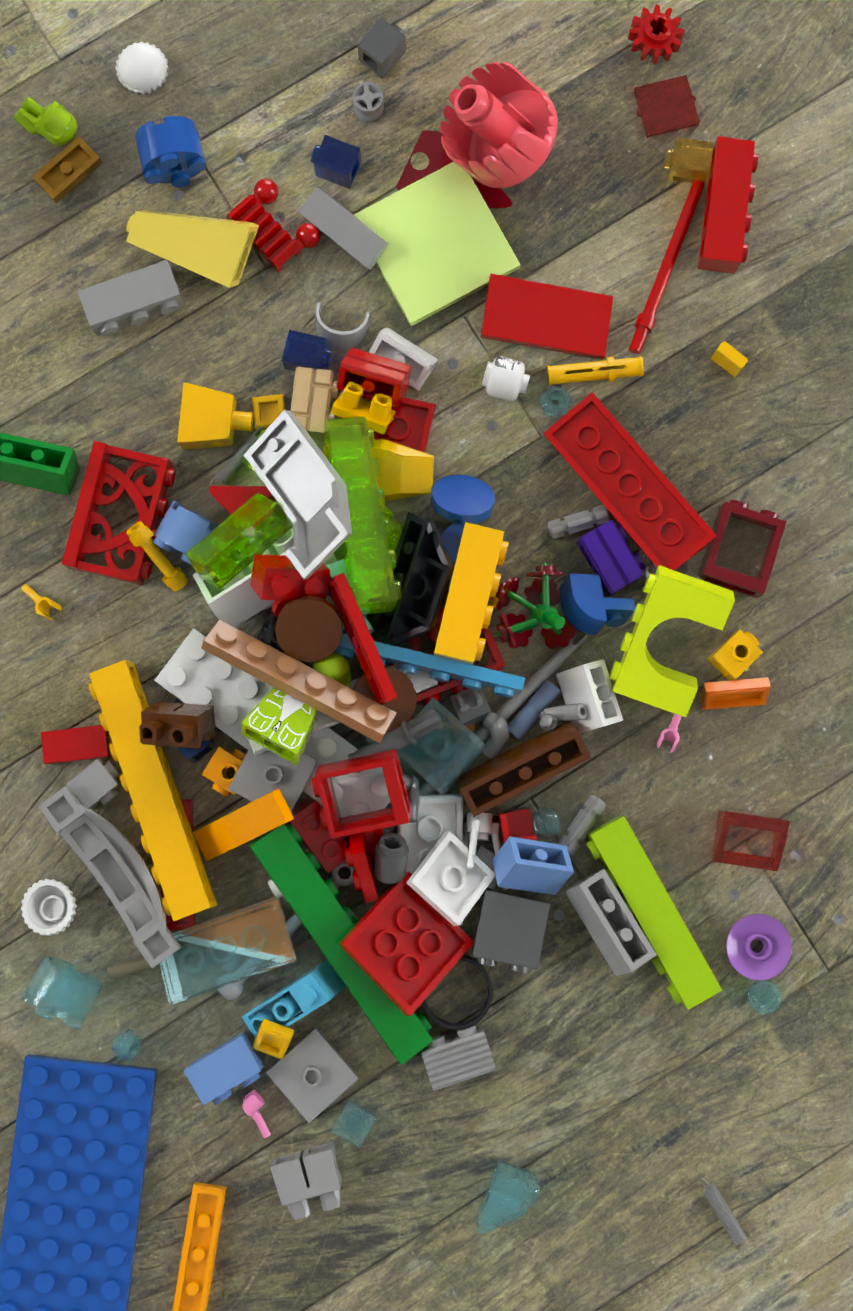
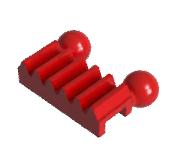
M264 178L255 184L254 194H249L227 214L228 220L250 222L259 225L253 247L279 273L283 270L282 266L294 255L298 256L303 248L315 247L320 241L321 234L319 228L313 223H303L296 231V238L292 239L289 233L282 229L280 223L276 222L262 205L273 203L279 194L277 184L271 179Z

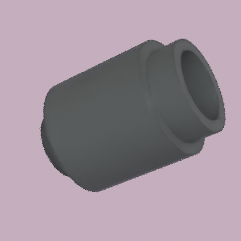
M394 833L385 834L380 838L375 847L373 875L377 880L385 884L398 883L406 875L409 848L406 840L401 835Z

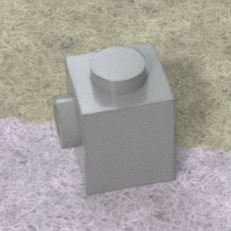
M97 759L69 781L67 785L84 807L94 809L100 803H103L104 806L109 804L120 795L118 789L122 784L119 777L122 773L111 760L106 762L104 759Z

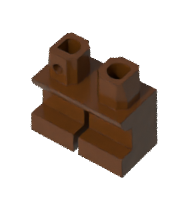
M154 702L141 712L142 724L139 726L140 742L142 744L200 748L202 740L210 741L215 737L214 705H183V703Z

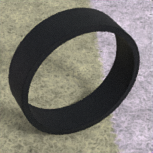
M463 955L460 960L475 965L487 980V1001L481 1012L474 1018L461 1023H451L437 1017L430 1010L425 999L422 1005L427 1015L444 1028L461 1030L474 1026L484 1018L492 1003L493 989L487 971L475 959Z

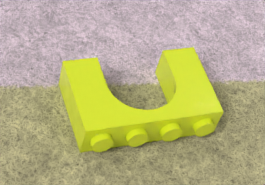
M659 565L655 575L651 573L648 575L643 592L647 593L644 604L638 603L634 610L632 621L636 624L632 633L626 632L620 647V650L624 651L621 662H614L609 679L613 680L612 692L687 717L698 691L697 678L667 668L655 661L647 649V639L651 631L658 624L672 618H687L723 631L734 605L735 597L734 592Z

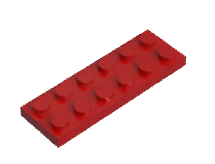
M593 392L543 433L656 568L660 565L677 571L717 538L712 529Z

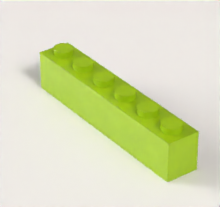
M619 815L589 832L587 836L590 841L586 843V846L595 861L599 858L601 859L606 868V873L618 889L622 899L657 954L651 959V962L660 976L665 974L671 985L666 988L676 1005L681 1003L689 1010L723 991L625 816Z

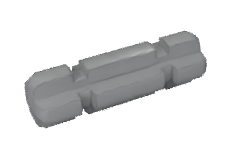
M604 505L592 507L590 512L586 509L564 516L562 521L559 518L551 520L547 523L549 535L552 539L564 537L566 532L570 535L592 528L594 523L597 526L609 521L608 510Z
M594 795L589 796L584 804L586 806L585 809L579 811L567 829L569 833L567 836L563 835L558 843L566 845L570 855L576 852L580 846L578 842L584 840L596 822V815H600L606 807V804Z

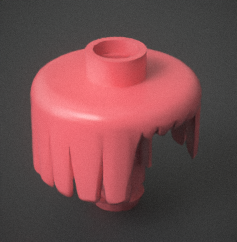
M492 62L485 65L488 71L478 67L471 72L477 81L469 76H465L459 82L462 89L456 88L451 92L449 101L454 105L455 109L447 105L443 110V115L449 123L441 121L440 132L443 135L441 136V143L447 156L478 182L492 188H507L525 181L544 164L556 140L558 117L550 97L543 90L536 87L512 64L508 62H502L501 64Z

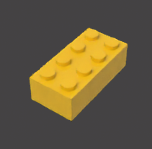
M465 522L434 656L473 665L474 660H481L486 639L480 638L481 629H488L493 612V606L487 604L489 597L495 598L501 574L495 573L497 565L503 566L509 542L503 541L505 531Z

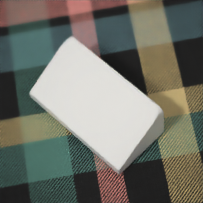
M389 328L380 330L369 353L412 365L409 385L418 391L439 361Z

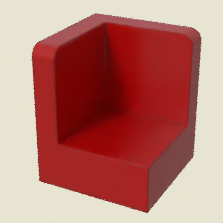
M530 808L498 813L503 844L509 836L537 841Z

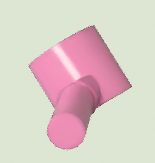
M674 714L669 727L662 731L657 741V748H660L663 740H667L672 744L670 753L674 752L680 740L677 730L682 716Z
M252 1090L243 1099V1110L255 1120L263 1138H267L271 1133L261 1113L258 1111L265 1105V1102L256 1090Z

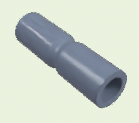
M545 680L530 698L527 706L523 707L508 725L509 733L521 741L536 723L540 713L551 705L561 691L553 683Z

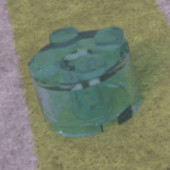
M48 956L43 958L22 999L36 1006L35 1013L48 1020H53L57 1016L62 1019L64 1024L79 1030L99 996L103 984L89 973L84 976L76 970L77 966L59 958Z

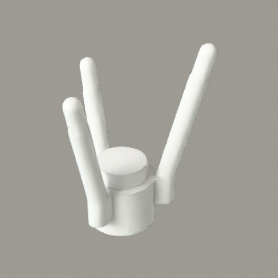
M471 812L467 813V822L464 823L463 844L467 848L469 845L467 862L469 869L474 867L477 841H488L489 835H491L495 855L501 848L499 823H492L493 814L481 813L473 817Z

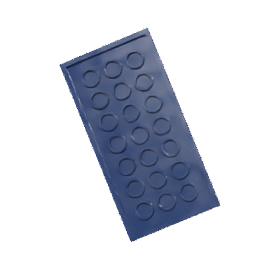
M31 1054L25 1056L0 1242V1311H128L158 1069Z

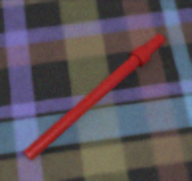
M694 180L643 313L638 314L634 325L636 331L628 349L631 353H641L648 333H652L656 323L654 316L705 186V183L700 180Z

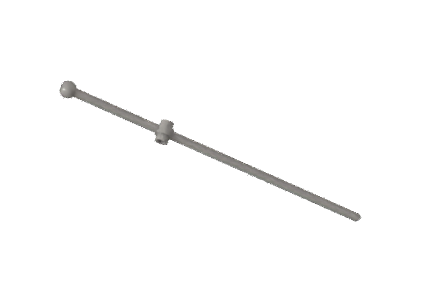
M578 630L577 635L573 639H569L570 644L565 648L561 647L524 684L522 692L519 695L514 694L513 698H510L496 714L507 720L587 640L588 635L586 634L575 645L573 640L581 633ZM483 725L419 789V795H432L490 737V730ZM397 826L383 828L384 834L394 833L397 830ZM347 860L332 870L330 880L336 889L341 885L346 886L354 882L352 871H356L354 866L348 867L351 870L350 877L343 878L339 874L341 867H348ZM296 914L286 922L289 937L302 925ZM251 957L234 975L227 974L221 977L218 981L217 990L229 1001L237 999L243 991L242 984L266 960Z

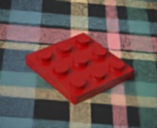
M406 872L402 881L394 883L339 943L344 951L405 1016H411L474 943L460 926H453L406 883L412 876L410 872Z

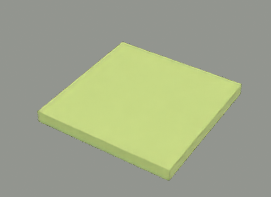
M455 162L354 214L360 221L389 243L376 262V265L410 326L488 286L490 274L507 276L520 269L521 266L473 179Z

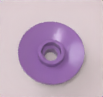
M765 914L747 915L739 919L731 927L727 935L726 953L728 960L738 973L749 979L767 980L777 976L785 969L791 957L792 943L789 933L782 923ZM754 940H759L761 942L760 950L752 951L751 943Z

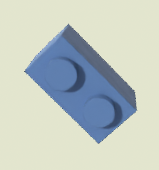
M509 836L492 859L498 887L556 895L574 873L566 845Z
M246 1031L193 1061L184 1069L203 1106L210 1101H213L216 1105L232 1095L230 1089L240 1083L243 1088L247 1087L260 1078L258 1072L262 1070L265 1064L257 1050L252 1048L253 1043Z

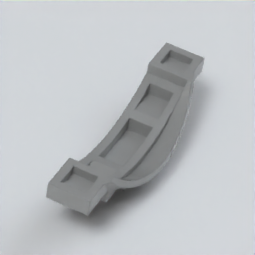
M68 786L63 787L38 805L56 833H59L101 885L130 931L134 944L150 967L154 968L179 950L181 946L166 926V913L158 885L149 867L130 841L106 819L82 806Z

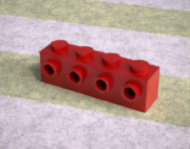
M718 136L713 145L698 269L735 274L740 264H745L748 244H744V235L749 233L752 214H748L747 210L748 203H752L755 193V184L751 183V175L756 172L759 154L754 153L755 141Z

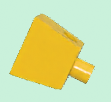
M183 383L177 439L182 449L232 446L235 430L252 432L254 414L253 412L237 411V401L234 395L190 383Z

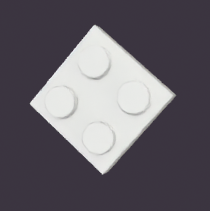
M448 831L443 833L406 883L453 926H459L491 883L495 873L476 855L474 867L469 869L467 867L469 848Z

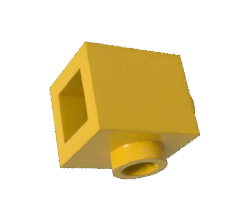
M740 629L731 634L707 660L730 681L736 680L763 652L758 648L760 645L759 641L750 632H743Z

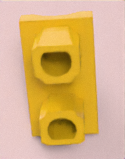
M349 382L332 405L331 414L343 418L344 423L354 426L352 430V436L359 438L363 430L371 434L374 431L384 434L395 415V411L391 410L392 398L380 393L375 394L372 402L362 398L364 391L362 386Z

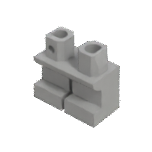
M333 1141L305 1149L304 1154L301 1150L273 1158L270 1169L282 1206H288L293 1220L311 1215L308 1199L312 1197H320L323 1211L340 1207L342 1178L336 1161Z

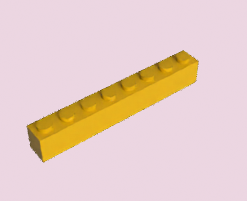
M123 660L89 673L91 679L89 690L93 699L99 702L102 713H99L100 723L105 731H109L112 743L109 744L110 752L116 762L119 761L123 773L120 774V781L124 790L130 793L133 802L130 805V810L135 822H140L144 834L141 835L142 846L147 854H151L154 863L151 871L155 882L162 886L165 895L162 898V904L166 914L172 916L173 921L217 906V901L184 806L182 805L164 748L160 745H146L140 742L139 726L142 724L141 712L149 707L135 664Z

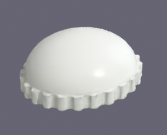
M148 42L133 43L128 45L118 55L119 59L116 60L117 66L115 67L116 75L124 88H128L130 92L133 91L135 94L141 93L142 95L145 93L150 94L152 91H157L158 87H162V83L166 81L165 78L168 76L167 70H169L168 62L165 59L164 53L159 48H156L155 45H150Z
M54 879L39 880L38 883H33V886L27 889L28 892L24 894V899L22 900L21 910L23 911L22 917L25 919V924H28V928L33 929V932L44 936L58 935L59 932H64L65 928L70 926V922H73V916L76 915L75 908L77 905L75 904L76 899L73 897V892L63 882Z

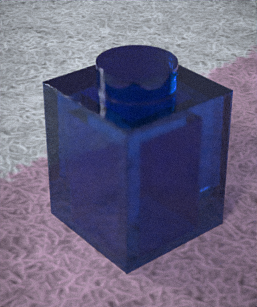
M325 135L321 145L317 144L312 153L311 163L314 164L315 175L350 189L361 164L360 148Z
M289 330L282 357L285 369L295 371L296 367L313 368L315 370L329 368L332 350L328 349L327 338Z

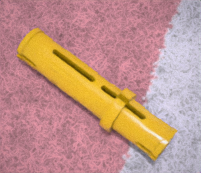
M612 356L606 357V360L547 365L548 386L605 379L608 382H615V378L642 377L644 375L642 356L624 359H614Z

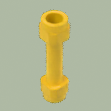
M139 521L127 530L126 534L135 547L141 546L163 573L162 581L167 587L176 592L188 583L183 570L180 567H174L158 546L153 543L151 539L153 532L148 526Z

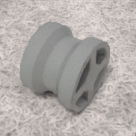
M372 82L361 83L355 88L352 100L356 117L365 123H372L381 118L384 112L381 88Z

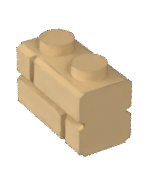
M296 367L290 411L293 412L312 439L328 440L329 431H335L336 415L331 414L332 401H336L339 397L338 381H335L334 372L331 370Z

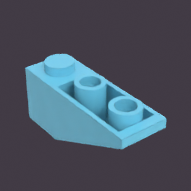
M326 959L244 1014L242 1019L256 1038L263 1018L288 1027L330 1001L345 985Z

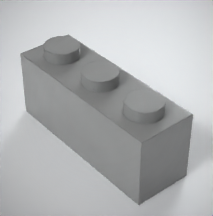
M168 260L77 291L89 326L96 336L115 334L119 331L120 327L129 324H143L151 316L160 313L168 315L176 312L180 306L185 305Z
M605 869L585 877L564 891L615 976L631 973L657 955Z

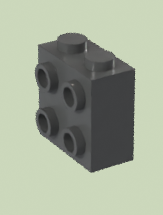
M485 889L471 952L472 956L478 957V963L488 966H496L498 961L510 964L509 969L517 972L529 973V968L538 970L550 903L535 898Z

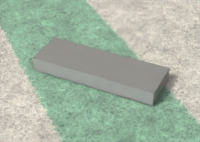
M318 186L315 187L299 210L300 214L370 270L389 245L388 242Z

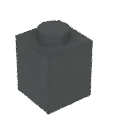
M382 17L358 44L359 61L382 79L406 52V36L403 30L395 23L389 24Z

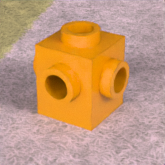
M218 747L201 775L214 782L212 788L226 797H229L231 793L238 795L228 790L234 777L231 778L229 776V770L233 767L236 775L246 754L236 748L232 753L224 747Z

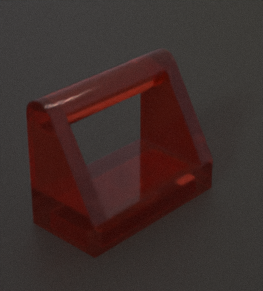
M719 810L712 861L777 872L787 841L790 821ZM733 825L774 832L771 857L723 850L729 826Z

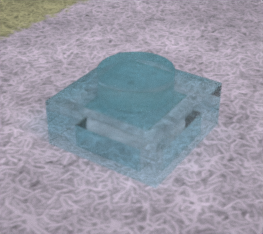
M348 1099L332 1128V1132L361 1148L377 1119V1115Z

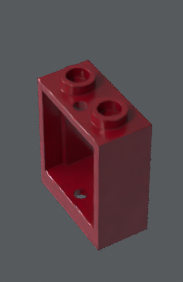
M730 500V503L725 502L719 507L712 529L717 538L707 545L698 577L705 582L759 598L765 594L787 521L778 519L779 515L775 512L768 510L757 512L748 509L749 505L744 502ZM729 516L772 530L758 578L714 565Z

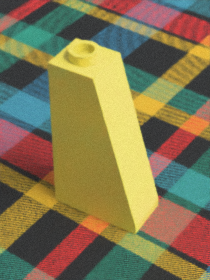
M141 210L135 211V214L130 217L127 223L126 230L129 234L126 242L230 288L239 285L259 225L250 222Z

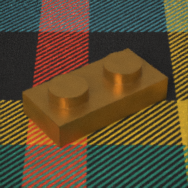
M78 136L32 177L57 204L99 167L102 161L83 139Z

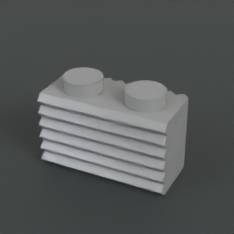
M474 1025L466 1029L457 1030V1036L446 1040L444 1035L433 1037L434 1041L421 1050L433 1091L496 1070L483 1027L476 1029Z

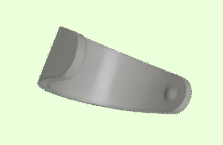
M317 303L316 331L324 345L336 351H346L358 346L363 341L369 328L371 312L366 313L364 322L358 328L342 332L332 330L322 322L320 318L322 303Z

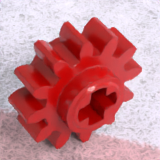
M656 4L653 13H650L644 7L640 17H633L628 39L634 41L631 48L632 52L642 51L641 61H644L648 55L652 56L653 64H657L661 55L666 61H670L672 52H679L685 30L678 28L681 17L670 18L672 8H668L665 13H660V6Z

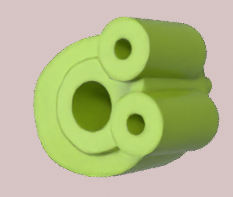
M28 96L21 104L22 109L19 108L13 116V119L29 133L41 135L55 146L67 145L72 141L77 132L78 126L75 118L56 100L43 108Z
M334 651L332 655L325 659L313 662V669L351 688L350 667L344 655Z

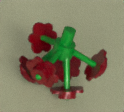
M543 563L541 566H535V572L526 573V577H537L532 581V586H528L524 590L527 596L526 600L516 594L520 578H510L499 586L496 597L499 599L496 604L498 610L508 606L512 599L531 611V619L526 620L522 614L516 616L514 613H509L506 616L504 614L499 616L500 624L496 625V635L502 643L507 642L510 648L527 646L529 644L528 638L533 634L532 629L539 626L543 627L541 634L545 638V645L550 649H555L559 645L562 648L567 647L570 644L569 639H573L577 635V629L567 618L559 616L558 611L550 606V604L559 601L560 593L556 590V582L553 580L549 581V577H560L563 575V572L555 571L554 565Z

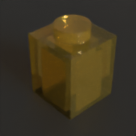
M676 137L672 149L667 148L665 154L664 168H669L667 180L686 183L700 180L705 183L711 169L714 142Z

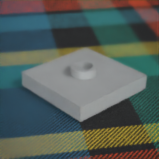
M250 746L228 790L253 802L276 789H280L292 813L318 760L303 753L300 762L296 766L270 750L254 755Z
M317 1027L287 1052L283 1060L277 1061L266 1072L308 1123L359 1079L357 1073Z

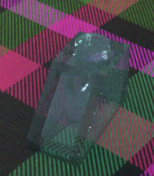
M498 1159L476 1220L478 1233L485 1234L525 1215L530 1204L533 1206L536 1204L540 1193V1186L537 1185L538 1181L534 1172Z

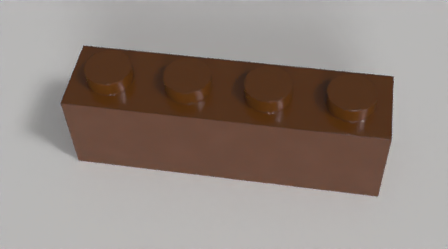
M566 721L558 725L554 730L547 731L455 777V781L473 817L591 757L578 729L571 721Z

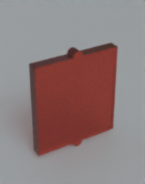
M687 75L634 88L639 108L637 116L642 119L647 138L699 125L700 121L694 104L696 97L692 96Z

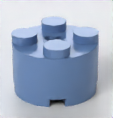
M172 501L154 534L156 537L153 543L169 552L171 550L178 554L182 552L181 559L197 568L198 566L204 568L207 565L211 566L230 532L194 510L188 511L184 508V505Z

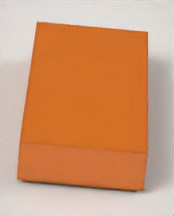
M769 678L705 682L700 699L702 710L765 705L771 688Z

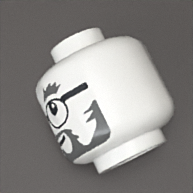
M498 356L493 362L488 361L482 386L486 387V393L490 397L513 402L517 399L519 393H526L530 375L524 374L525 365L523 362Z

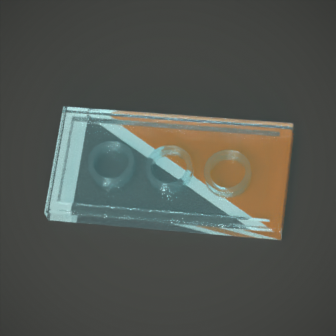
M276 896L172 933L181 948L159 964L168 1001L173 1005L297 961L281 902Z

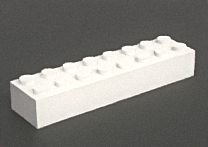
M193 628L154 681L185 704L214 705L215 726L249 750L250 743L247 737L242 735L241 723L274 687L201 649L206 636ZM329 727L312 733L303 753L317 759L318 762L303 791L322 805L320 797H315L312 788V777H315L318 766L349 759L348 754L359 749ZM382 767L364 770L360 773L354 772L331 777L341 818L385 809L390 803Z

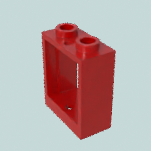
M397 749L322 764L318 766L315 777H312L315 797H320L323 806L320 809L321 823L323 828L329 829L331 839L410 823L412 808ZM382 767L392 807L341 818L331 777Z

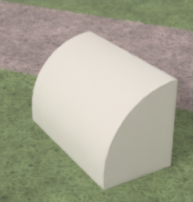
M604 659L556 674L565 704L583 703L587 707L588 715L586 719L571 721L580 734L623 721L615 692H612L613 686L609 679Z

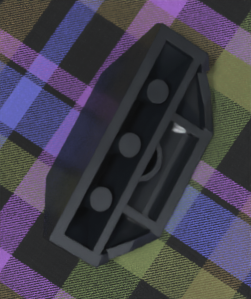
M408 511L371 625L374 629L371 634L372 637L384 644L393 646L434 629L454 570V565L435 524L413 512Z

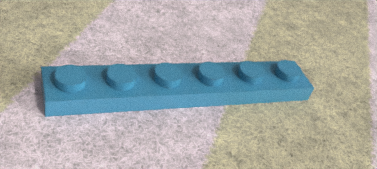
M342 633L340 645L335 652L341 653L346 659H353V655H356L349 636ZM374 641L384 667L385 663L398 665L397 670L407 674L416 675L417 671L430 673L429 678L441 682H449L450 678L460 680L463 687L474 690H481L482 686L493 688L494 694L507 698H513V694L519 695L523 690L525 677Z

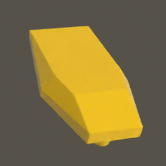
M386 439L323 445V454L345 482L349 497L381 503L432 494L434 455Z

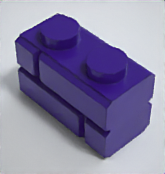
M613 520L581 536L576 542L593 573L600 575L601 586L607 597L641 579L644 576L642 569L645 568L640 555L637 552L631 553L625 543L629 541L626 531L620 524L615 526Z

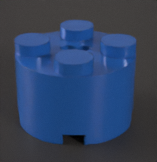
M168 116L163 117L165 123L154 126L153 120L145 123L135 134L145 182L148 184L172 183V186L177 188L189 185L190 178L206 168L197 127L195 128L194 122L186 117Z

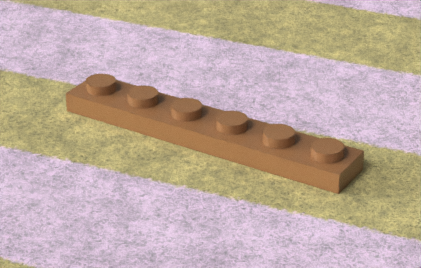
M220 619L203 640L201 649L379 743H381L397 714L391 709Z

